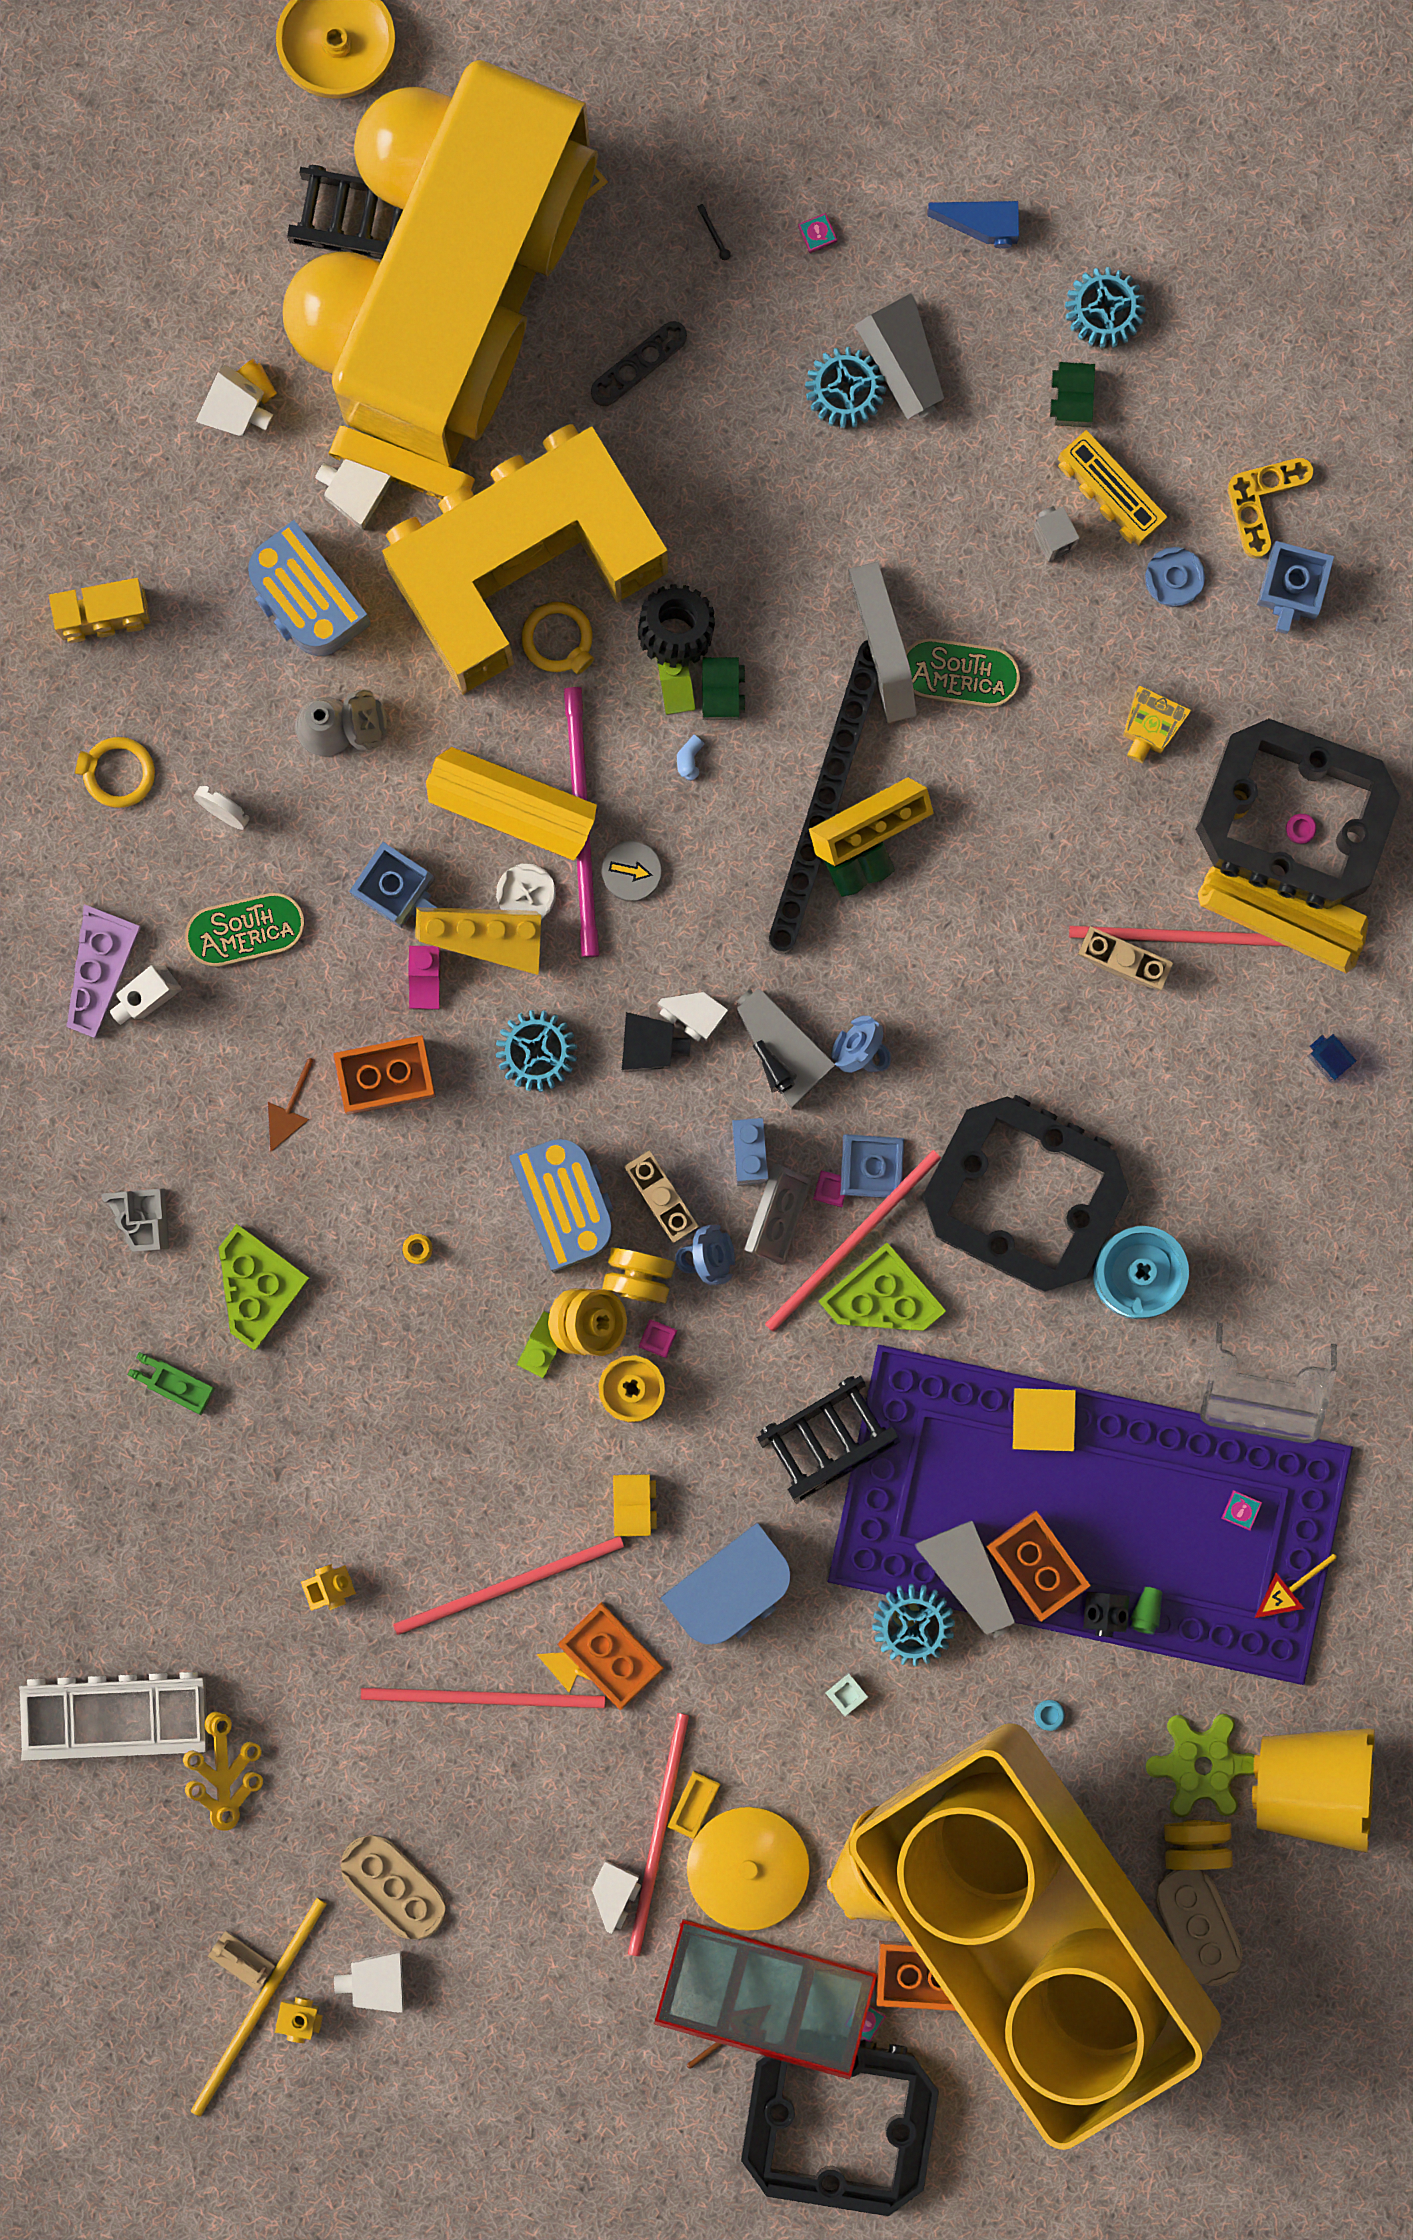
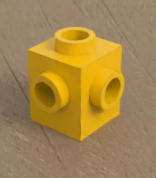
M332 1564L316 1569L315 1577L301 1582L311 1611L328 1605L329 1610L346 1604V1597L356 1594L346 1565L333 1569Z
M295 1997V2001L283 1999L280 2004L275 2033L285 2034L288 2041L305 2043V2039L311 2040L314 2032L320 2033L323 2015L318 2014L319 2006L313 2005L314 2000L305 1997ZM296 2016H301L304 2019V2024H299L296 2021Z

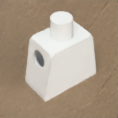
M224 364L216 375L196 422L243 436L250 423L266 430L273 414L258 407L264 392L234 369Z
M347 459L343 461L338 470L323 463L315 477L317 480L328 485L324 494L326 501L362 530H364L392 482L390 475Z
M151 965L116 994L121 1002L112 1008L110 1013L120 1025L130 1017L143 1019L183 989L165 965ZM139 994L141 995V1002L138 1000Z
M402 1951L354 1960L351 1963L352 1974L334 1975L335 1994L352 1993L353 2007L397 2013L403 2012Z

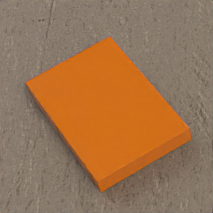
M602 1602L557 1644L619 1710H622L664 1669Z

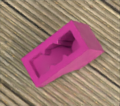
M409 946V1009L440 1010V947Z

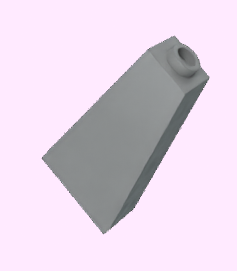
M912 293L855 324L857 331L876 365H879L878 368L881 374L884 376L907 420L917 414L922 419L936 411L934 404L944 399L917 305Z
M757 988L754 992L749 989L737 1001L740 1004L737 1008V1013L754 1044L763 1040L772 1055H775L797 1075L794 1080L795 1085L790 1090L782 1093L786 1104L792 1109L835 1067V1064L760 988Z
M973 1521L966 1522L915 1544L918 1552L986 1635L992 1633L995 1638L1011 1631L1009 1625L1015 1623Z

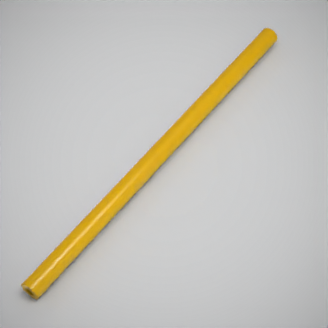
M316 1898L193 2105L191 2109L193 2114L201 2117L322 1914L327 1905L326 1902L319 1898Z

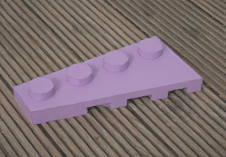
M84 904L67 1027L96 1039L141 927Z

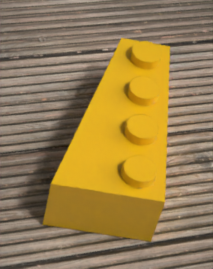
M416 907L415 937L419 942L539 975L541 914L537 911Z

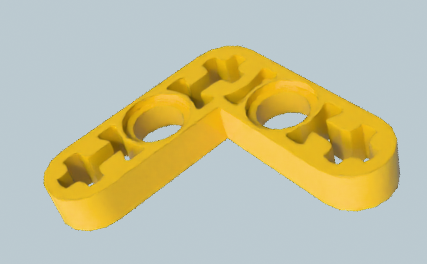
M1295 458L1244 471L1230 479L1228 494L1242 546L1249 557L1254 559L1262 558L1271 547V539L1259 497L1306 485L1313 475V467L1307 459ZM1295 465H1299L1301 469L1307 470L1302 480H1299V477L1294 475L1288 477L1287 481L1289 484H1284V474L1281 468H1285V474L1293 472L1296 467ZM1267 472L1276 474L1279 480L1278 485L1273 488L1266 487L1262 482V476ZM1238 480H1242L1243 484H1249L1245 495L1247 500L1253 497L1254 502L1248 501L1240 506L1237 505V501L1241 502L1243 499L1240 490H1234ZM1246 508L1255 510L1258 517L1257 521L1252 524L1245 523L1241 518V512ZM1261 526L1262 530L1256 531L1257 539L1265 542L1261 547V552H1257L1254 547L1250 548L1249 544L1253 542L1252 532L1245 534V530H1253Z

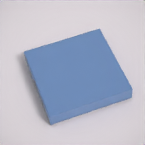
M843 1135L840 1195L887 1198L902 1182L904 1138Z

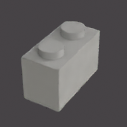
M1052 506L1038 514L1039 518L1036 519L1033 533L1048 563L1076 549L1080 538L1064 506L1057 510L1055 506Z

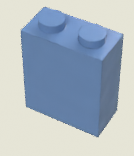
M763 1118L732 1120L737 1186L767 1183L768 1172Z

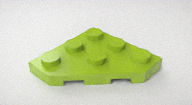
M236 1224L218 1248L229 1329L232 1335L256 1351L310 1278Z
M887 1242L818 1301L837 1325L924 1331L946 1312Z

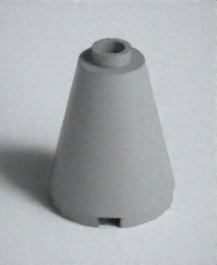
M319 697L309 701L301 708L296 718L295 731L300 744L308 752L319 756H333L342 752L350 744L342 725V701L332 697Z

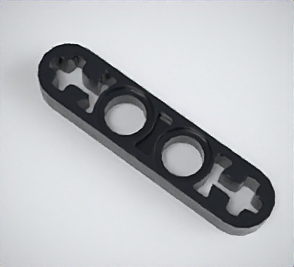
M670 321L654 332L595 380L591 387L593 401L600 406H609L621 398L685 345L687 340L685 327L680 322ZM671 329L673 332L679 330L680 341L670 340L666 344L668 351L665 353L661 344L655 340L660 338L661 343H663L668 338V330ZM648 347L657 349L659 352L658 359L654 362L645 361L642 357L644 349ZM622 367H633L636 371L634 379L631 381L622 380L619 376V371ZM614 375L616 382L623 388L618 390L617 385L610 389L611 397L607 399L605 396H601L599 398L597 396L599 394L598 387L601 385L604 388L610 386L613 382L609 377Z

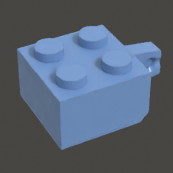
M1279 541L1274 543L1257 605L1273 609L1272 614L1279 616L1276 632L1287 634L1292 619L1299 621L1300 616L1312 620L1317 618L1323 602L1334 556Z
M384 842L381 843L349 891L352 897L401 929L411 915L416 918V907L437 908L428 902L431 895L427 892L435 880L434 876Z

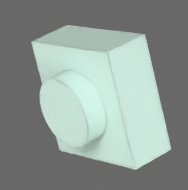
M849 1673L825 1692L844 1716L868 1698Z

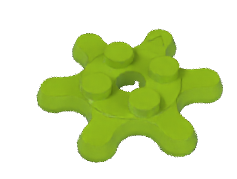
M1220 1714L1216 1716L1210 1729L1205 1732H1197L1192 1729L1189 1721L1184 1716H1172L1167 1723V1729L1174 1739V1749L1166 1756L1155 1755L1150 1757L1146 1762V1772L1153 1778L1167 1777L1175 1783L1176 1793L1170 1802V1810L1177 1817L1188 1816L1195 1802L1200 1799L1212 1801L1216 1810L1223 1816L1233 1815L1238 1809V1801L1231 1792L1230 1785L1232 1780L1239 1775L1250 1776L1255 1774V1755L1252 1753H1235L1229 1746V1738L1235 1729L1234 1719L1228 1714ZM1200 1757H1207L1212 1764L1211 1770L1204 1775L1197 1773L1194 1767L1196 1760Z

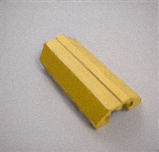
M450 747L435 758L431 773H429L426 780L429 803L574 861L584 847L595 821L596 804L454 747Z
M1214 866L1210 868L1198 892L1200 906L1344 973H1348L1356 966L1367 936L1369 921L1366 915L1342 904L1329 909H1315L1308 906L1304 900L1296 897L1293 899L1282 897L1277 893V890L1269 887H1255L1245 878L1239 876L1235 878L1222 874L1220 872L1221 869Z

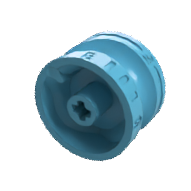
M1149 1226L1128 1228L1111 1237L1100 1249L1093 1267V1282L1101 1301L1114 1313L1135 1320L1155 1317L1171 1309L1184 1294L1189 1278V1264L1181 1245L1167 1232ZM1138 1269H1143V1271H1145V1275L1143 1277H1138L1136 1275Z

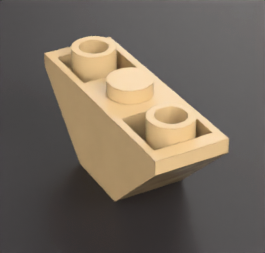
M1091 926L1078 952L1079 956L1105 971L1130 982L1160 991L1173 965V962Z
M650 1150L624 1166L672 1243H675L699 1227Z

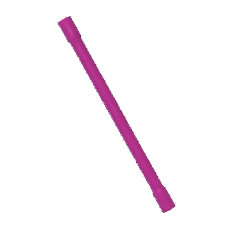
M568 687L564 688L565 715L568 723L572 795L588 801L582 723V688ZM589 832L584 847L576 857L581 922L580 945L581 957L584 958L599 956Z

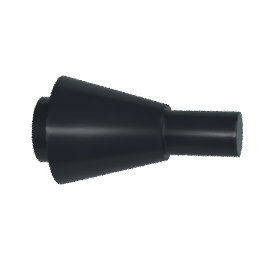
M763 1040L755 1043L753 1048L762 1060V1066L771 1092L778 1091L782 1094L790 1090L795 1085L794 1080L797 1075L775 1055H772Z

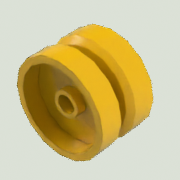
M611 1247L608 1263L614 1268L625 1270V1274L613 1272L605 1274L602 1290L611 1291L612 1293L620 1294V1297L647 1303V1301L666 1304L669 1288L665 1284L652 1281L653 1277L661 1279L672 1278L675 1262L648 1254Z
M572 1288L563 1291L555 1299L550 1309L548 1325L551 1338L555 1345L563 1352L574 1355L605 1356L614 1352L620 1346L626 1334L627 1317L621 1300L611 1291Z
M636 1355L622 1356L611 1362L602 1372L598 1384L599 1398L605 1410L616 1419L628 1423L642 1422L653 1416L661 1407L665 1396L664 1378L658 1367L648 1359ZM631 1383L637 1385L638 1392L635 1395L627 1393L626 1387Z
M1186 1820L1178 1823L1164 1824V1840L1170 1844L1184 1845V1847L1172 1848L1165 1852V1868L1172 1870H1208L1233 1867L1232 1851L1227 1847L1213 1846V1844L1225 1843L1232 1839L1231 1823L1211 1820Z

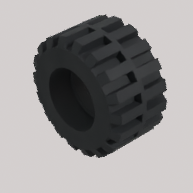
M670 584V589L662 586L658 588L657 594L652 592L648 595V601H644L638 624V640H641L640 646L642 650H648L647 656L651 660L656 657L658 659L657 663L660 665H664V662L670 663L672 668H676V664L687 667L689 666V661L695 664L700 661L701 655L705 656L708 652L714 632L715 612L713 607H709L710 601L708 598H701V592L697 589L692 592L689 590L690 586L683 585V588H677V584ZM668 619H679L686 622L692 629L685 633H673L665 629L661 623Z

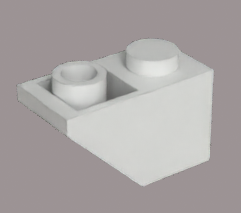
M704 992L662 998L658 1002V1007L662 1009L659 1014L672 1024L676 1020L686 1026L684 1032L697 1042L701 1038L707 1042L728 1013L725 1007Z
M605 1860L593 1885L592 1892L605 1929L612 1934L615 1927L621 1929L628 1915L623 1909L628 1899L634 1902L641 1885L636 1883L638 1875Z

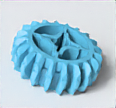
M1106 267L1104 275H1101L1100 270L1095 268L1093 270V278L1087 272L1083 273V282L1079 280L1074 281L1073 286L1076 290L1068 291L1067 297L1071 300L1065 302V308L1071 310V312L1066 314V320H1076L1070 326L1071 331H1076L1080 328L1081 331L1078 339L1082 340L1086 335L1090 336L1089 346H1093L1095 339L1100 340L1099 346L1101 349L1105 348L1106 340H1110L1112 348L1117 347V337L1123 343L1128 342L1127 333L1133 336L1137 334L1138 330L1134 325H1142L1143 319L1138 315L1145 314L1146 311L1145 307L1139 305L1144 302V295H1135L1140 290L1139 284L1130 287L1129 285L1133 278L1129 275L1125 280L1120 279L1122 270H1118L1116 275L1112 276L1110 275V267ZM1105 286L1117 289L1125 298L1123 299L1122 296H1112ZM1095 288L1096 301L1088 304V307L1081 309L1083 296ZM1102 299L1107 307L1112 306L1109 311V316L1107 315V313H1105L1104 309H1099L1102 303ZM1129 307V317L1123 324L1115 328L1114 315L1121 312L1123 308ZM1085 317L1100 320L1104 329L1093 326Z
M846 347L845 355H840V350L834 348V358H831L825 352L822 356L825 364L815 360L814 367L818 371H808V377L812 381H807L805 388L813 391L806 394V399L809 401L816 400L810 407L812 411L822 408L818 415L820 420H823L827 414L830 415L828 423L830 426L834 425L836 419H840V428H845L846 420H850L852 427L855 428L858 424L857 417H860L864 423L868 422L869 418L866 411L874 416L877 414L878 410L874 405L880 406L883 404L884 400L878 395L886 393V387L879 385L885 379L883 375H875L880 371L879 365L869 366L873 361L871 355L867 356L863 361L861 359L863 351L860 349L856 352V356H851L850 347ZM845 366L857 368L867 378L851 376ZM836 368L837 380L828 384V387L821 389V382L824 376L830 370ZM842 375L844 382H848V386L852 385L850 387L849 400L847 393H843V389L839 390L841 388ZM870 387L868 398L864 403L855 408L854 395L863 391V388ZM825 397L840 399L846 409L832 406Z
M530 1010V1020L525 1021L524 1015L520 1013L518 1014V1019L521 1022L519 1025H516L512 1020L508 1021V1025L513 1029L511 1033L505 1029L500 1031L501 1035L506 1037L507 1040H497L496 1045L505 1048V1051L497 1052L496 1058H506L505 1062L499 1064L500 1070L511 1069L507 1072L505 1078L510 1080L516 1075L518 1077L514 1084L516 1087H520L524 1080L527 1081L526 1091H531L533 1083H537L538 1091L543 1092L542 1082L548 1081L549 1087L553 1089L555 1088L552 1080L554 1077H557L560 1082L565 1081L564 1076L560 1073L562 1069L568 1073L573 1071L566 1064V1061L576 1062L577 1057L568 1054V1051L576 1050L577 1044H567L568 1040L574 1038V1034L569 1032L563 1035L562 1032L566 1030L568 1025L566 1022H563L556 1027L557 1015H553L550 1022L546 1021V1011H542L540 1019H536L535 1011ZM531 1027L544 1028L542 1033L533 1040L518 1036L522 1031ZM552 1032L561 1042L562 1052L560 1059L547 1050V1043ZM542 1041L541 1049L547 1057L542 1056L539 1058L537 1055V1059L533 1058L531 1060L532 1053L524 1044L528 1046L534 1044L536 1046V1043L540 1044ZM513 1043L526 1052V1058L521 1070L516 1067L512 1060L511 1049ZM539 1062H545L554 1066L548 1073L529 1075L531 1069Z
M912 1583L909 1584V1592L904 1593L902 1586H898L897 1597L893 1593L888 1592L886 1597L889 1603L880 1600L878 1607L882 1611H875L873 1615L879 1622L873 1623L872 1629L880 1632L875 1635V1641L884 1642L881 1646V1651L884 1653L892 1649L890 1659L895 1660L898 1655H901L902 1665H906L908 1658H913V1666L915 1667L918 1666L919 1658L923 1657L926 1664H929V1654L931 1653L934 1657L940 1658L941 1652L938 1647L947 1650L949 1643L945 1639H953L954 1632L948 1629L955 1626V1620L948 1618L953 1614L952 1608H943L947 1600L943 1597L935 1601L938 1595L935 1589L929 1595H926V1585L920 1587V1592H915V1586ZM916 1603L928 1608L924 1607L919 1611H912L906 1604ZM896 1611L899 1614L902 1625L892 1635L888 1622L893 1612ZM936 1615L939 1628L934 1638L931 1639L925 1626L930 1622V1618ZM908 1620H914V1623L915 1620L919 1621V1630L908 1629ZM908 1639H914L921 1646H907L901 1644L900 1641L903 1643Z

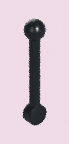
M698 205V211L720 251L719 257L724 261L728 260L731 257L730 251L725 249L704 205Z

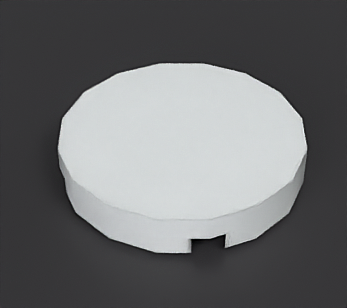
M200 786L194 798L203 808L232 827L241 830L245 828L249 822V816H242L244 812L240 806L220 792H214L213 795L208 793L209 787Z

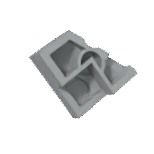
M164 1188L102 1194L103 1202L109 1204L116 1217L114 1221L118 1228L125 1233L126 1242L132 1252L169 1249Z

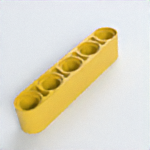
M339 426L328 453L337 460H341V458L386 473L390 475L393 482L399 480L401 485L422 493L425 490L427 495L440 500L461 487L469 486L472 489L475 482L472 476L345 426Z

